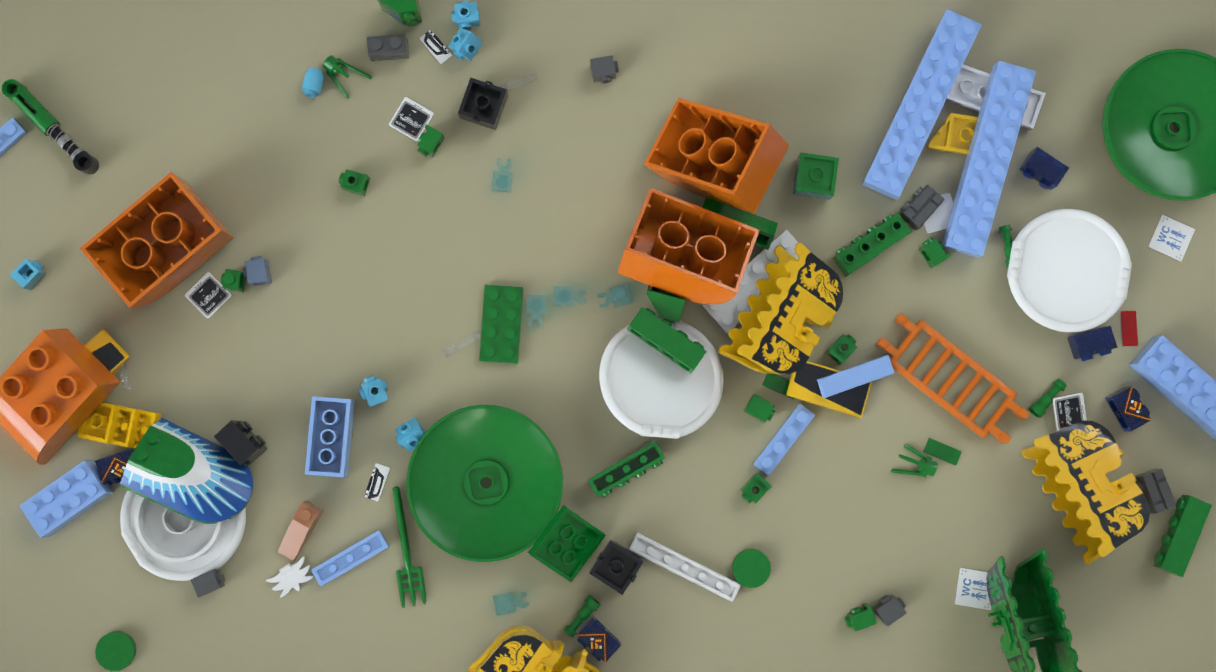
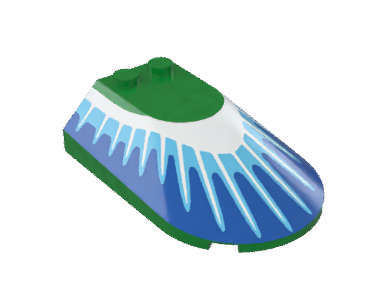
M164 418L148 428L128 459L120 483L122 488L203 524H217V522L234 518L246 507L253 491V478L248 466L245 468L244 465H239L224 447Z

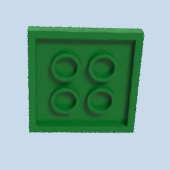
M563 505L528 553L572 582L606 535Z

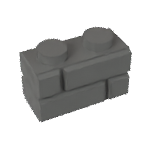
M405 34L367 37L368 56L371 61L409 58L408 39Z
M926 185L924 188L920 186L914 192L913 196L915 198L912 202L907 201L901 207L903 212L900 216L915 230L921 228L945 200L929 185Z
M1153 469L1135 476L1137 480L1135 483L1144 493L1149 503L1150 513L1156 514L1176 507L1163 469Z

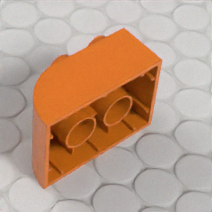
M678 98L644 165L657 175L687 191L755 214L789 145L770 124Z
M170 172L79 249L128 307L138 308L152 303L173 290L234 237L184 179Z
M650 188L625 247L617 273L691 302L701 304L725 303L733 299L738 293L760 230Z
M67 328L42 330L0 377V426L39 465H45L121 382Z

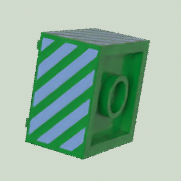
M801 152L797 158L793 194L830 200L834 196L839 158Z

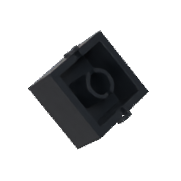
M470 77L458 111L460 119L496 130L508 98L507 89L495 86L490 81L483 82Z
M231 420L214 437L239 465H244L246 468L267 450L264 445L266 442L259 435L255 436L251 431L253 428L248 422Z
M610 539L602 553L600 552L596 558L597 561L589 574L623 595L629 584L633 583L636 579V573L644 561Z

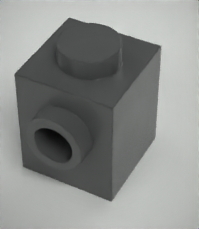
M613 55L590 59L593 82L609 83L613 81L612 79H616V73L619 72L617 61L613 60Z
M217 569L191 579L198 598L225 586V577Z
M893 595L883 596L879 600V604L873 607L886 626L891 625L907 614L904 609L906 607L905 603L900 597L896 598Z

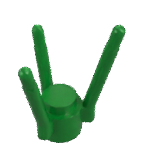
M330 55L324 61L323 67L327 70L326 74L333 80L346 98H349V95L334 76V74L338 75L341 73L346 78H349V75L342 70L343 66L368 79H372V76L347 64L340 58L336 59Z
M905 444L904 447L922 459L918 461L901 454L899 458L918 465V470L920 471L891 470L892 473L917 475L924 478L927 475L933 477L938 463L932 461L931 457Z

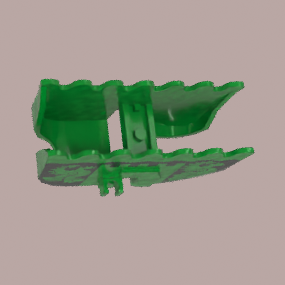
M1042 548L1017 565L1013 584L1005 574L1006 563L1004 557L1000 556L988 571L986 578L988 597L993 613L987 615L988 617H995L993 619L994 622L990 624L991 627L1004 628L1005 635L1000 637L1001 649L1012 672L1035 671V662L1028 653L1029 648L1034 647L1041 672H1082L1077 667L1078 654L1071 647L1072 634L1065 627V612L1059 607V592L1052 584L1054 575L1046 564L1048 556L1045 548ZM1041 637L1044 638V639H1039V640H1034V641H1028V640H1031V639H1036V638H1041Z

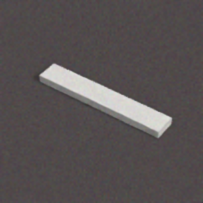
M638 532L628 549L731 602L734 601L741 587V584Z

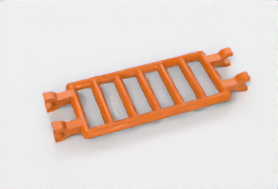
M902 313L898 314L894 321L910 332L897 349L883 337L875 344L891 356L890 361L893 369L980 437L985 438L990 433L1002 444H1008L1011 437L995 426L1004 412L1009 409L1021 420H1026L1030 415L1027 410L1014 402L1017 393L924 320H919L915 325ZM923 329L931 337L905 369L897 361ZM937 341L946 347L945 351L924 378L919 380L912 373ZM954 353L961 359V362L936 393L927 385L950 355ZM969 365L977 372L951 405L943 396L966 366ZM982 377H985L992 385L969 415L965 416L958 410ZM999 388L1008 396L985 426L981 428L973 421Z

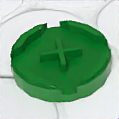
M756 549L741 551L736 555L732 563V573L736 581L748 588L763 585L771 572V565L767 556Z
M121 631L110 632L98 641L95 649L96 659L99 665L106 670H122L132 663L136 655V644L131 636Z

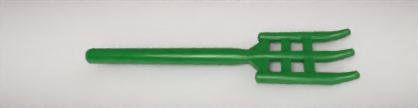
M395 486L392 491L405 563L403 570H397L396 575L402 608H405L404 592L410 591L412 605L415 606V590H421L423 604H426V591L422 567L415 568L411 565L400 488ZM418 572V577L413 578L412 573ZM407 574L408 579H402L401 575ZM419 581L420 585L414 586L413 582ZM409 583V587L403 588V584Z

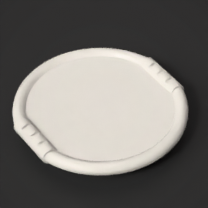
M1058 209L1039 215L1019 232L1012 242L1007 278L1014 299L1020 308L1035 322L1056 331L1081 332L1100 326L1120 309L1127 299L1132 262L1125 242L1119 233L1104 219L1079 209Z
M683 320L671 323L672 328L676 331H683L688 335V339L692 342H699L704 346V350L707 351L691 374L627 330L629 325L621 329L611 339L603 353L599 369V382L603 398L612 414L624 426L641 436L679 439V437L686 436L702 427L712 417L720 403L724 385L720 358L711 342L699 330L683 322Z
M128 490L124 496L120 512L121 536L140 567L142 566L156 576L175 581H189L208 571L221 568L239 547L246 525V507L232 519L217 522V524H203Z

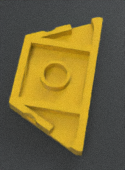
M950 113L926 149L967 155L978 117Z

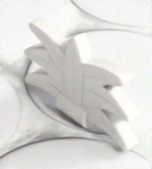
M305 556L293 565L288 563L279 569L280 573L266 580V582L270 583L279 582L272 590H283L280 598L285 596L292 588L300 591L299 583L306 582L314 577L313 575L305 576L310 569V565L300 569L304 563Z

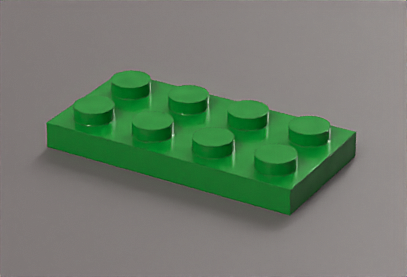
M485 285L479 361L518 364L523 287Z

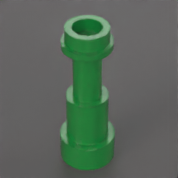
M1010 224L999 227V233H1002L1005 243L1004 251L1007 259L1005 261L1007 268L1012 248L1010 234L1012 228Z
M1057 379L1054 381V386L1047 394H1043L1036 403L1034 402L1028 408L1035 417L1041 419L1046 413L1045 410L1053 402L1052 399L1059 391L1065 390L1067 385L1062 380Z
M588 595L584 600V605L577 612V617L570 625L565 626L564 632L570 637L576 635L577 632L575 630L583 620L586 621L592 612L600 607L601 604L592 596Z

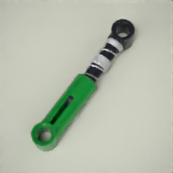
M8 79L2 84V93L45 136L50 135L51 139H55V143L62 150L66 151L68 156H71L76 169L88 175L97 172L99 169L98 160L88 154L87 151L79 148L76 145L77 143L73 142V139L60 129V123L28 91L26 86L14 79ZM24 100H26L29 103L33 110L26 104ZM89 160V164L84 167V162Z

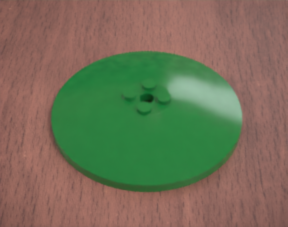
M1169 49L1155 52L1127 68L1109 91L1102 116V131L1106 149L1119 172L1130 183L1145 193L1173 201L1195 200L1216 193V58L1211 55L1189 49ZM1170 124L1177 126L1176 133L1170 131Z
M469 406L442 417L421 437L413 451L408 466L406 480L407 498L419 528L437 547L450 555L468 561H500L516 556L534 545L557 514L563 492L562 467L553 443L546 433L530 418L502 406ZM484 477H489L492 481V485L489 488H484L481 485V480Z

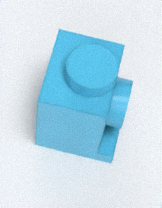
M25 259L10 276L22 288L32 290L33 286L46 273L42 270L44 266L39 261Z

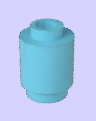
M309 68L308 72H305L301 89L305 96L315 98L320 95L324 81L323 71Z

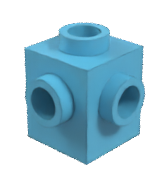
M460 1L458 4H454L455 11H451L452 21L457 24L458 29L470 30L473 27L480 26L477 2Z
M460 28L448 47L454 51L453 55L458 59L463 60L465 58L471 61L483 42L472 32Z
M374 375L363 379V383L360 384L361 389L358 391L362 400L366 399L368 406L371 407L388 400L385 392L388 388L384 380H380L379 377L375 378ZM375 387V392L371 393V389Z
M416 417L395 428L398 435L395 438L399 446H404L408 452L415 449L419 440L425 434L424 428Z

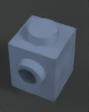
M262 256L251 257L250 261H245L246 267H243V273L249 285L258 286L272 283L268 260L262 259Z

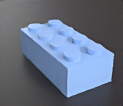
M312 396L305 465L306 475L348 477L355 400Z
M84 460L19 507L40 538L50 537L112 494L114 490L107 480L101 483L103 474L93 460Z

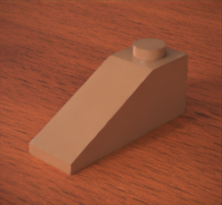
M309 501L302 502L277 552L295 561L324 510Z

